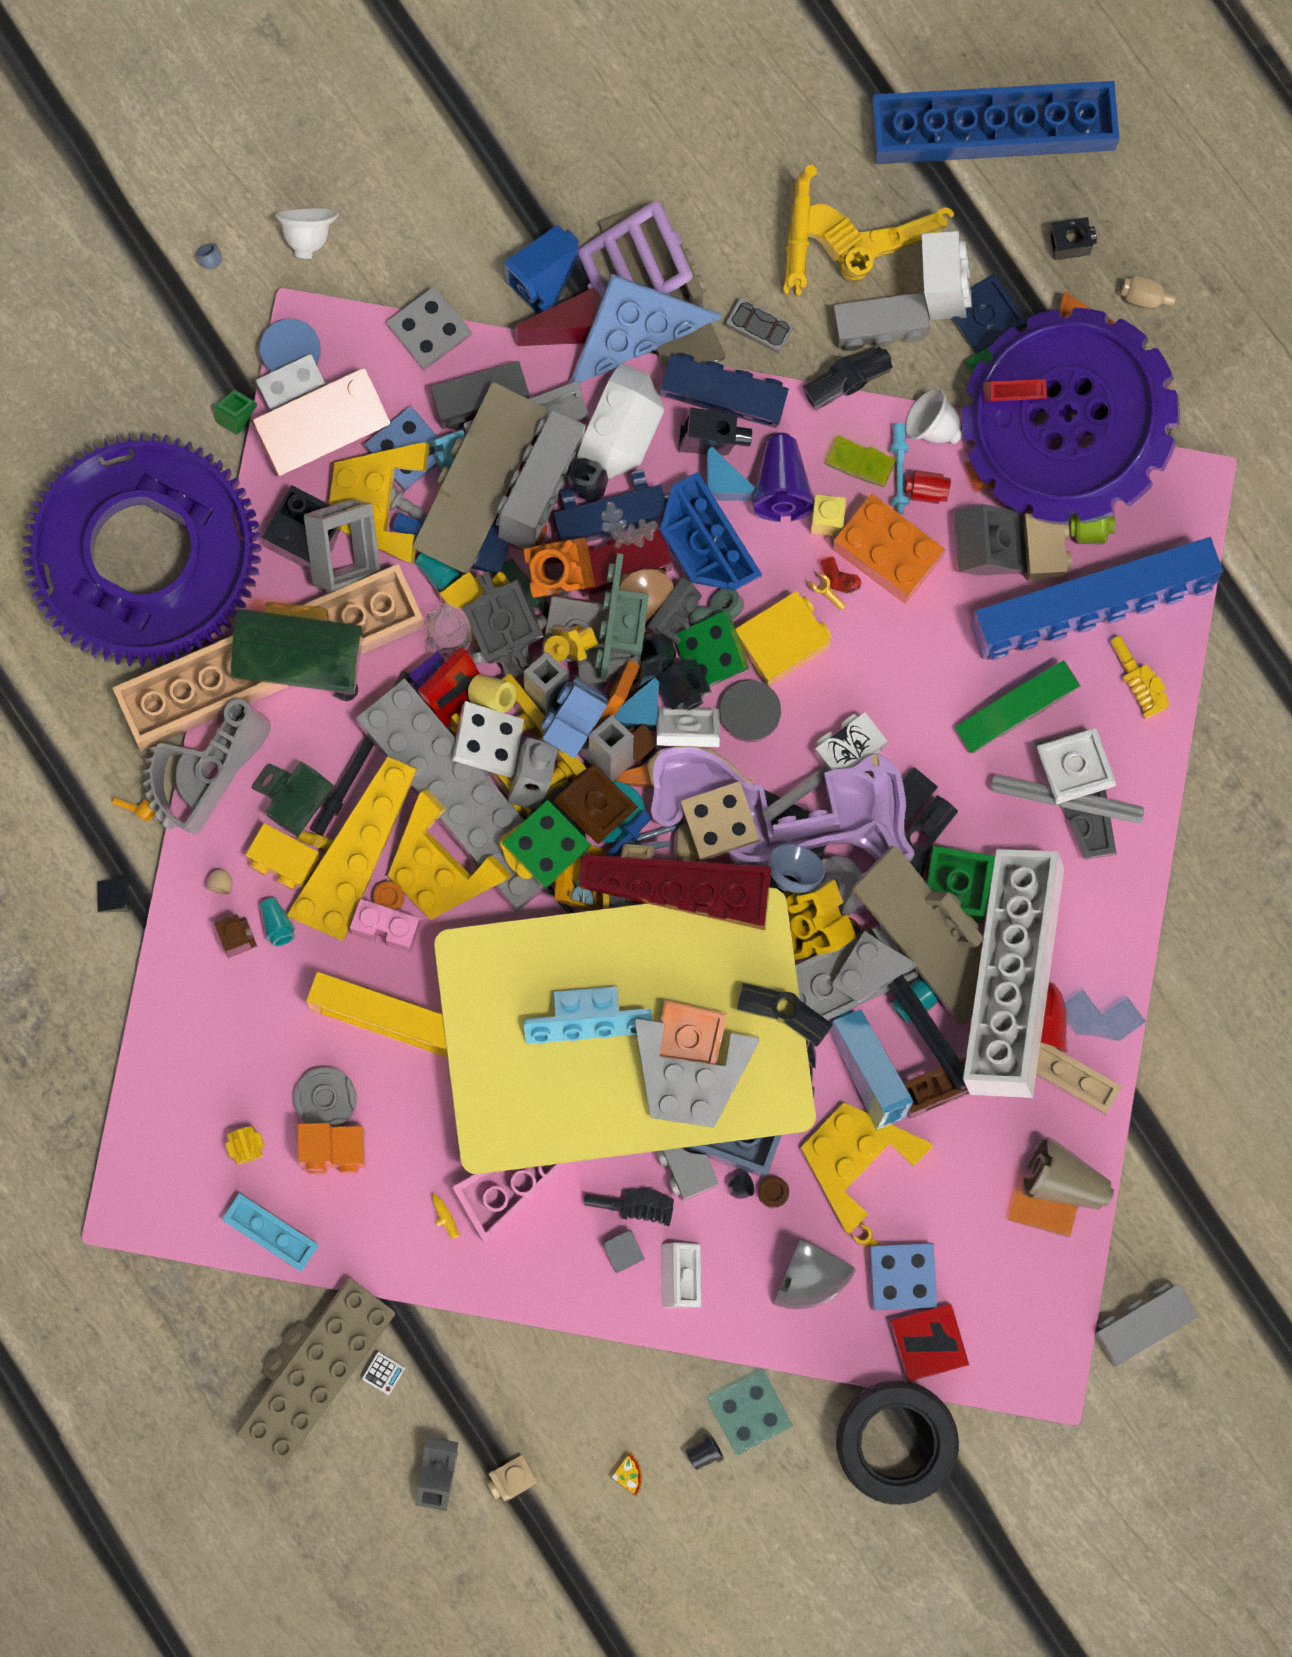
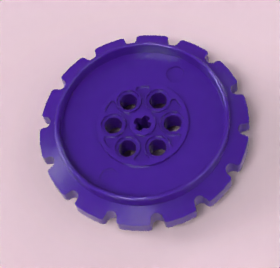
M1074 308L1071 316L1068 318H1063L1057 309L1043 312L1027 319L1028 326L1025 331L1019 332L1014 327L1007 330L989 347V351L993 355L992 360L989 363L979 362L976 365L966 392L971 397H974V402L962 408L963 437L967 442L975 443V448L968 453V457L983 483L996 482L993 494L1017 513L1022 514L1027 508L1031 507L1033 508L1032 515L1036 520L1058 525H1067L1070 517L1075 514L1079 516V519L1084 524L1099 521L1115 514L1114 505L1116 502L1123 501L1127 506H1131L1153 486V482L1149 478L1150 472L1153 470H1165L1176 445L1175 439L1168 435V431L1170 428L1180 425L1179 395L1176 390L1166 389L1167 384L1173 381L1174 376L1159 349L1145 350V346L1148 343L1147 336L1124 319L1120 318L1116 323L1109 325V318L1105 312L1088 308ZM1046 379V399L984 402L983 383ZM1092 383V389L1088 394H1078L1079 387L1082 384ZM1054 385H1060V394L1054 398L1048 397L1049 389ZM1099 408H1108L1106 418L1103 420L1094 419L1095 412ZM1069 411H1074L1077 416L1072 417V421L1068 422L1065 416H1069ZM1038 413H1047V419L1044 423L1034 425L1033 420ZM1084 436H1094V441L1089 447H1080V441ZM1056 437L1063 438V444L1059 449L1050 450L1049 445L1052 439Z

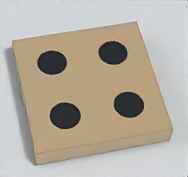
M740 781L681 801L700 861L760 842Z

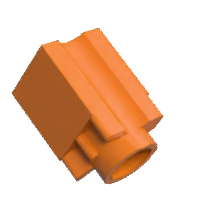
M586 537L524 549L525 562L530 565L529 568L533 580L530 583V588L534 598L561 593L562 589L568 592L595 586ZM550 557L560 559L564 565V573L557 580L549 579L546 560Z

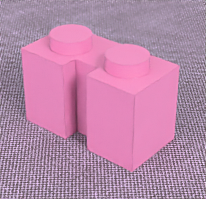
M360 899L350 930L353 935L376 942L378 935L386 937L387 946L411 954L421 922L420 918Z

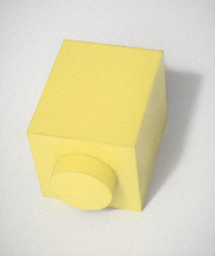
M815 495L811 534L836 537L843 530L846 498Z

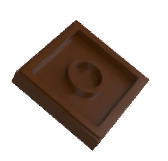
M595 764L589 767L554 800L598 845L638 808Z

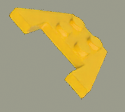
M421 442L335 462L329 505L332 506L350 499L372 503L377 548L403 561L414 564L416 550L413 549V544L417 536L387 532L391 490L395 469L426 472L430 444ZM350 523L342 525L340 530L351 535Z
M426 789L417 798L388 877L398 884L419 909L432 920L506 881L512 875L492 855L471 876L428 832L430 827L447 808Z
M844 1102L800 1149L828 1198L833 1211L836 1213L843 1230L849 1236L868 1216V1213L845 1192L850 1185L888 1146H891L914 1168L933 1148V1145L892 1124L876 1130L868 1113Z

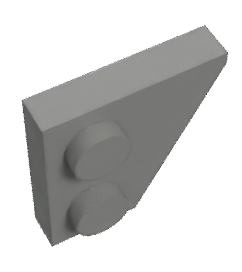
M864 931L832 986L857 1002H862L873 995L878 989L886 987L894 982V979L908 970L914 969L917 963Z

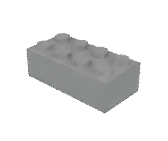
M551 411L547 420L542 418L535 433V436H537L534 446L529 444L522 460L525 462L521 471L516 470L511 480L510 487L512 489L509 497L504 496L497 510L499 516L496 521V525L499 526L498 538L523 549L535 547L560 496V491L568 479V472L577 458L586 425L554 411Z

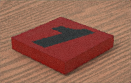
M460 647L420 687L418 692L427 706L443 725L447 727L450 724L451 716L455 713L458 715L461 712L465 701L471 702L468 697V686L472 679L480 673L468 651Z
M952 1304L889 1321L907 1382L969 1365Z

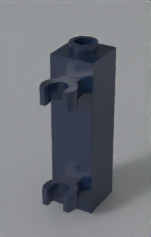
M643 469L631 472L634 492L585 505H576L571 488L561 490L560 498L564 510L554 512V523L559 541L586 537L588 543L662 523L669 493H663L661 484L648 488Z

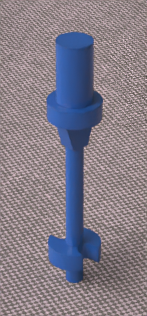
M642 810L630 825L625 824L622 828V836L606 856H614L623 844L625 845L630 840L636 841L640 837L639 832L652 817Z

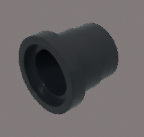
M710 1432L703 1434V1439L685 1449L689 1460L696 1470L714 1461L719 1463L724 1460L721 1449Z

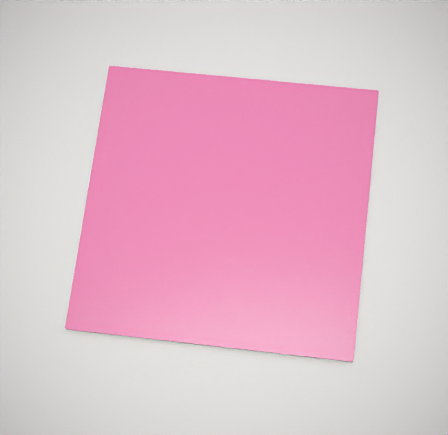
M280 288L276 293L270 326L283 319H298L308 323L316 331L320 340L321 357L317 367L326 385L361 368H365L390 422L411 406L438 437L458 430H463L464 432V427L458 429L446 427L442 429L431 393L432 385L519 361L530 398L569 384L584 343L518 346L515 343L516 329L463 320L472 331V335L423 371L386 324L389 319L403 309ZM646 353L638 358L635 357L624 362L626 365L648 373L659 395L665 373V368L659 355ZM263 361L259 378L271 373L265 367ZM724 366V370L734 373L736 370H741ZM616 368L580 383L582 398L589 413V419L580 422L586 425L585 432L605 387ZM748 371L753 374L755 379L765 381V378L779 380L783 383L782 386L789 388L777 428L737 418V427L752 429L750 447L735 445L728 455L722 456L756 488L767 440L776 433H788L797 440L814 501L816 494L846 498L843 528L871 493L897 512V507L891 505V499L897 497V462L895 453L890 452V445L893 444V424L904 423L906 433V420L909 411L916 402L915 400L857 391L849 396L842 395L816 411L807 400L802 389L809 381ZM257 385L254 400L257 403V407L251 415L238 477L240 484L236 489L243 487L246 490V495L241 499L249 498L252 505L246 510H255L256 516L250 520H257L259 528L252 530V532H259L261 539L253 543L260 544L262 551L253 553V555L259 556L261 563L252 564V566L259 569V575H250V578L256 581V587H246L251 592L252 597L246 598L242 596L241 598L247 607L245 609L236 607L240 617L239 619L232 616L228 618L232 627L228 628L222 625L220 627L223 633L222 637L215 632L211 634L214 643L329 594L326 592V589L313 586L311 571L265 548L262 536L291 485L329 504L334 463L369 455L370 453L366 450L364 444L383 428L281 476H277L251 422L252 419L270 411ZM659 395L665 412L642 464L609 479L604 496L598 500L586 501L582 495L573 491L576 505L581 506L634 492L631 472L640 469L644 470L648 488L661 484L663 493L668 492L670 494L672 485L699 472L707 485V454L678 452L680 422L690 407L706 408ZM953 407L960 418V426L962 427V409ZM1033 422L1034 425H1040V424H1042V423H1039V422ZM906 433V444L909 445V452L904 453L903 496L909 497V494L904 492L907 475H912L914 470L944 474V477L951 478L947 502L940 501L939 504L910 500V504L903 507L904 514H900L945 548L941 561L906 605L835 552L832 548L836 536L811 534L813 512L799 520L791 521V516H781V522H774L762 519L755 514L753 499L751 501H717L762 573L760 578L736 590L743 598L744 607L742 612L732 619L735 629L795 591H798L801 597L806 596L815 609V612L812 614L818 623L823 621L826 624L832 637L829 638L831 643L828 650L769 686L775 691L781 704V717L778 727L774 732L761 741L744 742L731 736L720 720L719 747L704 748L713 749L720 756L726 758L741 771L745 778L751 779L754 785H763L765 790L783 797L818 770L824 768L814 755L815 748L818 747L816 742L829 732L834 735L843 729L841 724L853 714L859 717L866 712L888 741L886 748L878 754L890 760L897 767L902 780L915 767L938 786L937 790L904 826L905 836L936 795H939L951 803L958 810V813L931 846V850L933 846L992 856L996 855V849L1058 851L1064 866L1049 982L1054 983L1062 993L1067 1009L1066 1039L1068 1052L1063 1053L1122 1086L1106 1115L1037 1075L1033 1098L969 1094L909 1119L908 1115H906L904 1119L892 1123V1125L930 1142L933 1148L914 1168L891 1146H888L845 1191L868 1213V1216L848 1236L800 1149L844 1102L868 1113L834 1038L829 1031L819 1046H815L816 1068H813L812 1086L815 1087V1123L808 1131L782 1135L767 1178L770 1176L780 1177L787 1183L789 1197L783 1206L771 1209L765 1207L760 1202L758 1188L764 1178L751 1173L748 1174L754 1183V1195L744 1199L734 1198L730 1195L733 1190L732 1187H727L728 1182L732 1176L745 1171L710 1158L708 1159L719 1183L718 1187L683 1202L681 1196L675 1197L671 1190L668 1179L672 1178L669 1167L661 1166L656 1151L566 1163L483 1242L452 1189V1186L473 1174L466 1171L461 1163L448 1058L312 1012L306 1000L316 973L320 972L443 1015L434 947L435 939L440 932L446 929L568 913L557 901H554V897L546 890L518 913H515L497 890L492 887L430 920L404 893V904L398 911L420 918L421 922L411 954L387 946L386 937L378 935L376 942L353 935L351 930H349L346 939L341 941L292 918L289 919L296 928L294 931L295 939L283 946L274 947L271 941L266 940L259 905L267 899L277 898L278 903L285 913L288 914L302 890L297 887L290 890L277 882L278 877L269 872L266 875L256 872L249 867L251 862L246 857L249 848L264 823L297 840L300 830L315 833L312 829L323 811L321 806L327 796H331L366 735L357 725L356 717L390 691L402 671L410 673L436 652H439L443 659L447 661L460 647L466 651L476 647L463 630L465 626L462 622L464 620L461 616L456 620L440 600V593L442 591H437L415 564L421 552L416 550L413 564L378 548L380 571L399 564L424 618L425 628L250 703L252 707L267 717L271 724L269 735L261 748L239 769L199 833H189L179 826L172 830L166 829L83 1228L82 1241L87 1245L337 1291L340 1290L348 1278H351L376 1298L865 1388L885 1381H907L889 1321L952 1304L969 1365L912 1381V1383L930 1390L943 1402L1072 1426L1078 1425L1082 1419L1217 583L1213 586V590L1207 594L1196 596L1194 592L1183 596L1184 600L1172 605H1166V602L1154 605L1155 609L1144 614H1137V611L1125 614V619L1109 624L1105 620L1096 623L1097 627L1087 632L1079 633L1077 629L1067 632V637L1055 642H1050L1049 638L1037 642L1038 646L1030 650L1021 651L1020 648L1008 651V656L998 660H991L990 657L982 659L970 625L975 610L1207 537L1212 538L1221 563L1237 466L1236 459L1230 456L1175 447L1165 470H1153L1150 472L1149 478L1153 482V486L1131 506H1127L1123 501L1115 503V514L1113 515L1115 516V534H1109L1107 543L1103 545L1079 544L1076 537H1071L1070 517V536L1068 540H1065L1066 551H1071L1072 569L1067 570L1065 579L1028 581L1027 572L985 576L959 572L954 512L980 504L1009 510L1013 509L1006 506L993 494L996 482L983 483L974 470L968 457V453L975 448L974 442H967L962 436L956 444L950 441L937 444L922 438L911 439ZM1084 436L1080 441V447H1089L1094 441V436ZM1056 437L1052 439L1049 445L1050 450L1059 449L1063 444V438ZM536 439L532 441L531 445L534 446ZM522 461L519 471L522 470L525 462ZM438 464L406 490L403 498L413 502L414 505H418L426 515H428L430 505H433L440 487L437 480L442 470ZM567 479L562 490L571 488L569 479ZM394 481L393 484L396 486L397 490L403 491L399 487V485ZM511 487L509 488L506 497H509L510 491L512 489ZM560 496L535 546L544 545L551 538L555 542H560L554 523V512L564 510ZM398 506L394 511L390 508L387 532H395L393 531V525L399 512L408 516L410 514L400 510ZM1027 508L1022 513L1023 520L1025 514H1033V508ZM233 512L232 517L236 526L238 538L242 541H245L244 536H241L240 527L235 512ZM661 523L591 541L587 545L594 546L596 549L606 546V542L613 538L624 537L625 540L635 537L638 531L646 528H653L654 531L658 530L661 527ZM341 530L331 552L333 571L355 564L352 535ZM510 543L501 573H504L510 583L515 580L521 581L534 614L543 615V603L546 602L549 605L551 595L536 598L532 596L530 583L533 580L531 578L530 565L525 562L524 549ZM666 543L672 561V571L666 572V575L673 582L675 588L682 577L687 580L689 578ZM563 562L547 566L550 580H557L563 575ZM472 568L469 571L474 578L484 573ZM458 571V573L461 574V577L465 575L464 573ZM816 572H820L829 578L830 588L846 605L842 610H839L823 593H818L809 588L808 580L816 587L821 584V577ZM490 574L491 579H493L496 575ZM693 583L702 595L698 606L710 607L713 596L723 589ZM562 589L561 593L553 595L604 603L605 592L612 593V589L587 597H583L581 589L568 592ZM689 614V616L687 617L686 621L689 623V625H690V627H691L692 624L690 623V614ZM546 626L542 629L543 635L545 634ZM645 626L644 632L653 634L648 626ZM679 627L675 634L685 629L683 627ZM1119 635L1122 636L1133 658L1136 659L1135 662L1138 667L1148 665L1155 672V676L1160 677L1165 684L1164 693L1168 696L1169 706L1166 710L1148 719H1144L1142 716L1145 712L1142 711L1143 706L1139 705V700L1135 698L1136 693L1132 692V687L1128 685V682L1124 683L1123 677L1128 673L1125 667L1122 666L1123 664L1110 642ZM544 637L529 644L527 647L533 658L532 664L541 657ZM205 640L203 648L210 646L211 644ZM675 643L673 645L676 650V659L671 666L676 662L683 661L678 646ZM746 655L745 658L749 669L711 686L712 692L702 699L703 704L697 708L719 710L723 695L731 686L741 681L755 680L764 683ZM484 660L482 663L476 664L480 674L497 679H503L508 675L499 662L488 664ZM564 660L558 662L568 672V681L572 683L575 677H578L577 663ZM1063 660L1066 661L1081 687L1033 719L1025 721L1003 737H998L974 754L970 753L956 731V726ZM523 673L514 678L524 690ZM344 674L355 680L359 688L357 696L351 701H342L333 696ZM614 681L588 684L606 694ZM649 682L641 685L634 691L628 692V695L624 703H626L631 697H633L639 690H641ZM659 684L658 708L671 707ZM514 707L505 712V714L515 717L519 716ZM224 715L186 731L183 748L200 752L205 751L211 739L216 735L217 728H220L224 722ZM656 724V731L650 730L656 737H657V724ZM1096 728L1116 781L1115 787L1106 789L1107 798L1144 807V816L1139 824L1111 818L1117 855L1086 860L1063 807L996 793L992 791L991 785L995 775H1002L1049 786L1035 742L1063 738ZM525 730L521 733V736L539 739L532 730L529 732ZM375 745L344 797L338 816L333 817L323 836L335 840L386 760ZM660 745V746L665 747V748L672 747V746ZM656 751L640 766L647 765L648 761L656 754ZM579 753L577 754V757L587 769L592 766ZM555 760V764H554V769L557 768V767H556V764H557L558 762H557L556 760ZM632 764V765H631L628 769H626V770L633 769V768H636V767ZM219 767L211 771L210 779L218 774ZM866 771V772H865V773H868V774L874 779V773H873V772H871V771ZM489 775L488 778L508 801L506 794ZM825 781L794 804L809 812L827 810V813L831 814ZM175 783L170 809L182 823H186L194 808L184 801ZM529 783L524 786L529 789L534 784ZM631 786L640 794L644 802L645 811L652 817L639 834L664 827L653 819L651 813L654 789ZM411 788L407 793L363 900L374 903L373 894L376 887L383 882H393L388 877V874L418 798ZM436 820L428 832L472 876L478 869L477 866L440 822ZM677 830L641 841V845L669 841L671 843L669 847L655 849L654 859L677 860L674 855V839ZM916 832L910 837L911 843L915 847L922 848L927 845L928 840L923 833ZM586 833V840L591 846L606 850V854L616 845L600 843L598 845ZM303 843L320 854L321 858L314 869L315 871L328 850ZM849 844L828 845L820 859L822 861L832 856H843L852 860L859 868L861 874L866 873L876 862L864 849ZM728 853L698 861L734 864ZM929 853V857H928L927 864H926V868H925L924 875H923V880H924L925 882H926V878H927V872H928V865H929L930 853ZM225 870L232 877L230 894H218L206 889L208 878L214 871ZM556 881L552 885H550L554 889V891ZM569 905L575 913L588 911ZM870 911L849 915V917L857 921L860 926V932L881 925ZM238 914L240 919L247 918L258 947L228 958L214 923ZM986 918L983 924L977 923L979 927L978 931L983 936V938ZM983 941L976 948H982ZM815 952L807 958L795 960V966L817 956V953ZM919 976L915 979L908 981V984H912L918 978H920L923 982L925 980L921 976ZM890 990L851 1010L855 1012L862 1009L899 1077L905 1083L942 1066L913 1022L909 1021L906 1024L896 1014L891 1006L896 999ZM936 996L938 1003L927 1012L959 1059L965 1058L967 1056L972 1017L965 1025L958 1024ZM831 1018L828 1021L832 1023L835 1018ZM318 1067H333L343 1072L352 1080L357 1093L356 1108L352 1117L340 1127L363 1126L365 1129V1168H358V1173L342 1174L339 1173L338 1168L327 1169V1174L311 1175L308 1174L306 1169L302 1170L298 1163V1124L306 1123L299 1117L295 1108L294 1091L299 1081L308 1071ZM254 1126L256 1133H261L266 1147L262 1149L263 1157L246 1164L236 1165L234 1158L230 1159L225 1146V1143L229 1142L227 1134L241 1128ZM1047 1137L1055 1139L1111 1181V1188L1114 1189V1194L1108 1206L1103 1205L1101 1209L1096 1210L1024 1196L1022 1193L1023 1177L1030 1178L1031 1169L1027 1168V1165L1042 1140L1047 1141ZM683 1149V1150H685V1151H687V1152H689V1153L697 1154V1153L688 1151V1150H686V1149ZM644 1189L658 1191L659 1196L665 1194L667 1197L674 1199L669 1227L664 1226V1223H658V1221H644L643 1218L637 1220L635 1217L633 1219L627 1217V1220L622 1219V1212L584 1206L586 1193L625 1199L627 1191L639 1190L642 1192ZM239 1193L319 1245L302 1273L222 1221V1218ZM435 1193L444 1201L456 1222L455 1225L461 1235L455 1239L449 1237L443 1225L437 1227L435 1223L439 1219L432 1199V1195ZM860 1225L868 1226L871 1229L873 1238L881 1246L934 1243L937 1307L873 1310L869 1246L862 1247L857 1245L853 1237L854 1234L859 1240H866L869 1234L862 1230ZM631 1229L645 1260L616 1273L602 1243ZM800 1240L837 1256L856 1269L852 1279L843 1291L822 1305L807 1309H788L773 1305ZM673 1242L700 1244L701 1307L664 1308L662 1306L661 1247L663 1244Z

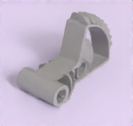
M234 699L226 705L224 709L225 720L221 727L217 728L216 735L211 739L205 751L200 752L165 743H158L156 747H148L149 751L153 753V757L145 758V763L150 765L149 769L143 770V774L150 778L143 782L144 787L150 790L145 796L146 799L152 801L149 807L152 811L157 812L155 818L160 822L163 821V827L167 830H172L179 826L189 833H199L239 769L261 748L271 730L269 719L245 700ZM170 755L180 757L176 768L177 788L184 801L194 808L186 823H182L174 815L168 805L164 792V772ZM219 767L218 774L210 779L211 771Z

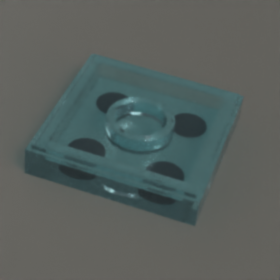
M764 1370L707 1399L736 1456L793 1427Z

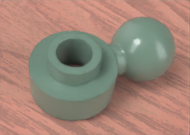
M721 589L713 596L710 607L697 606L690 613V623L693 626L723 611H729L731 618L734 619L743 610V598L735 590Z

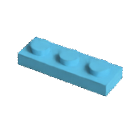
M240 1193L222 1218V1221L301 1273L319 1247L318 1244Z

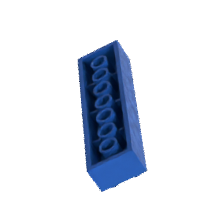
M1115 81L874 94L871 104L875 164L1116 151L1119 141Z
M1207 537L975 610L970 626L982 659L990 657L991 660H998L1008 656V651L1017 648H1020L1021 651L1030 650L1038 646L1037 642L1049 638L1050 642H1055L1067 637V632L1077 629L1079 633L1087 632L1096 628V623L1105 620L1109 624L1125 619V614L1137 611V614H1144L1155 609L1154 605L1166 602V605H1172L1184 600L1183 596L1194 592L1196 596L1207 594L1213 590V586L1216 585L1223 569L1212 538Z

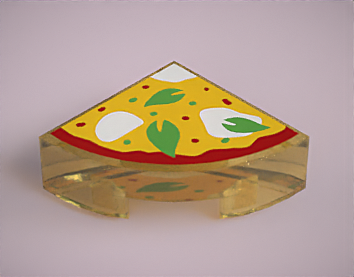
M629 1452L611 1479L637 1497L642 1487V1469L636 1457Z

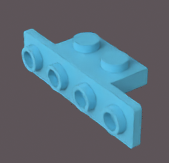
M617 986L554 992L555 1017L525 1019V1040L527 1044H543L567 1040L576 1041L579 1039L609 1038L626 1035L637 1036L635 1017L652 1020L651 1009L619 1011Z

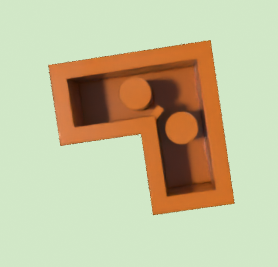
M330 1123L298 1124V1163L302 1170L306 1169L308 1174L311 1175L327 1174V1169L338 1168L339 1173L342 1174L358 1173V1168H365L364 1127H331Z

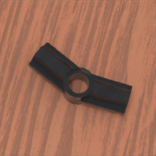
M880 346L854 358L852 355L845 356L836 361L829 368L828 372L804 385L802 389L811 406L817 411L840 396L852 395L862 389L869 381L889 373L893 368L891 356L886 349H882Z
M936 795L905 836L915 853L910 863L922 879L931 846L958 813V810L951 803L939 795ZM916 832L923 833L927 837V845L922 848L915 847L911 843V835Z
M746 983L742 985L736 1011L774 1019L787 1025L816 1047L819 1046L833 1026L830 1021L800 1001L796 994L792 992H779ZM784 1000L791 1001L795 1006V1012L788 1016L783 1015L778 1011L777 1005Z

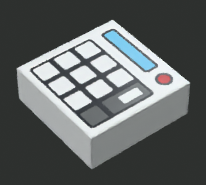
M378 1352L362 1380L390 1396L406 1368Z

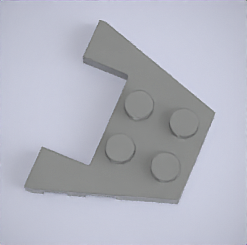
M635 1017L650 1117L714 1128L759 1043V1036L730 1032L725 1064H715L659 1055L664 1022Z

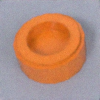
M387 881L376 887L373 900L375 904L398 911L404 904L405 896L398 884Z

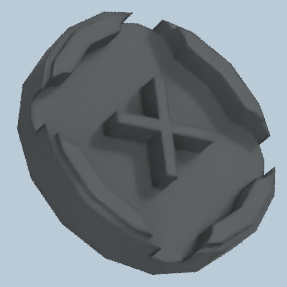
M755 680L741 681L731 686L723 695L719 709L720 720L726 731L735 739L744 742H758L765 739L778 727L781 717V704L775 691L765 683Z

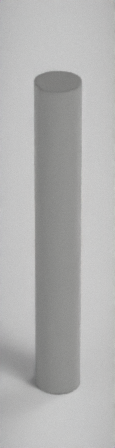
M821 768L763 811L764 818L768 821L773 820L825 781L824 772H828V770Z

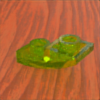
M838 435L835 437L824 464L854 478L885 487L896 459L871 446L865 448Z

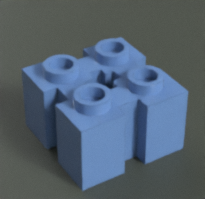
M577 676L572 683L569 681L565 682L557 696L559 697L557 702L560 703L558 708L555 710L550 707L541 722V729L544 730L542 739L573 758L579 753L589 733L608 705L607 694Z

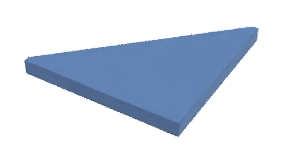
M611 274L569 384L576 381L580 384L594 376L608 372L624 362L657 349L667 342L679 339L708 323L720 320L721 314Z

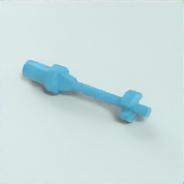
M895 423L893 424V444L890 445V452L895 453L897 462V497L891 499V505L897 507L899 514H904L903 507L910 504L909 497L903 496L904 453L909 452V445L906 444L905 424Z

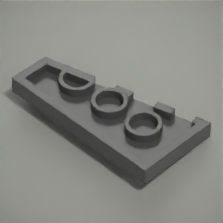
M1057 739L1035 742V745L1037 747L1038 745L1051 742ZM1106 789L1089 794L1107 798ZM1063 807L1086 860L1117 855L1111 817Z

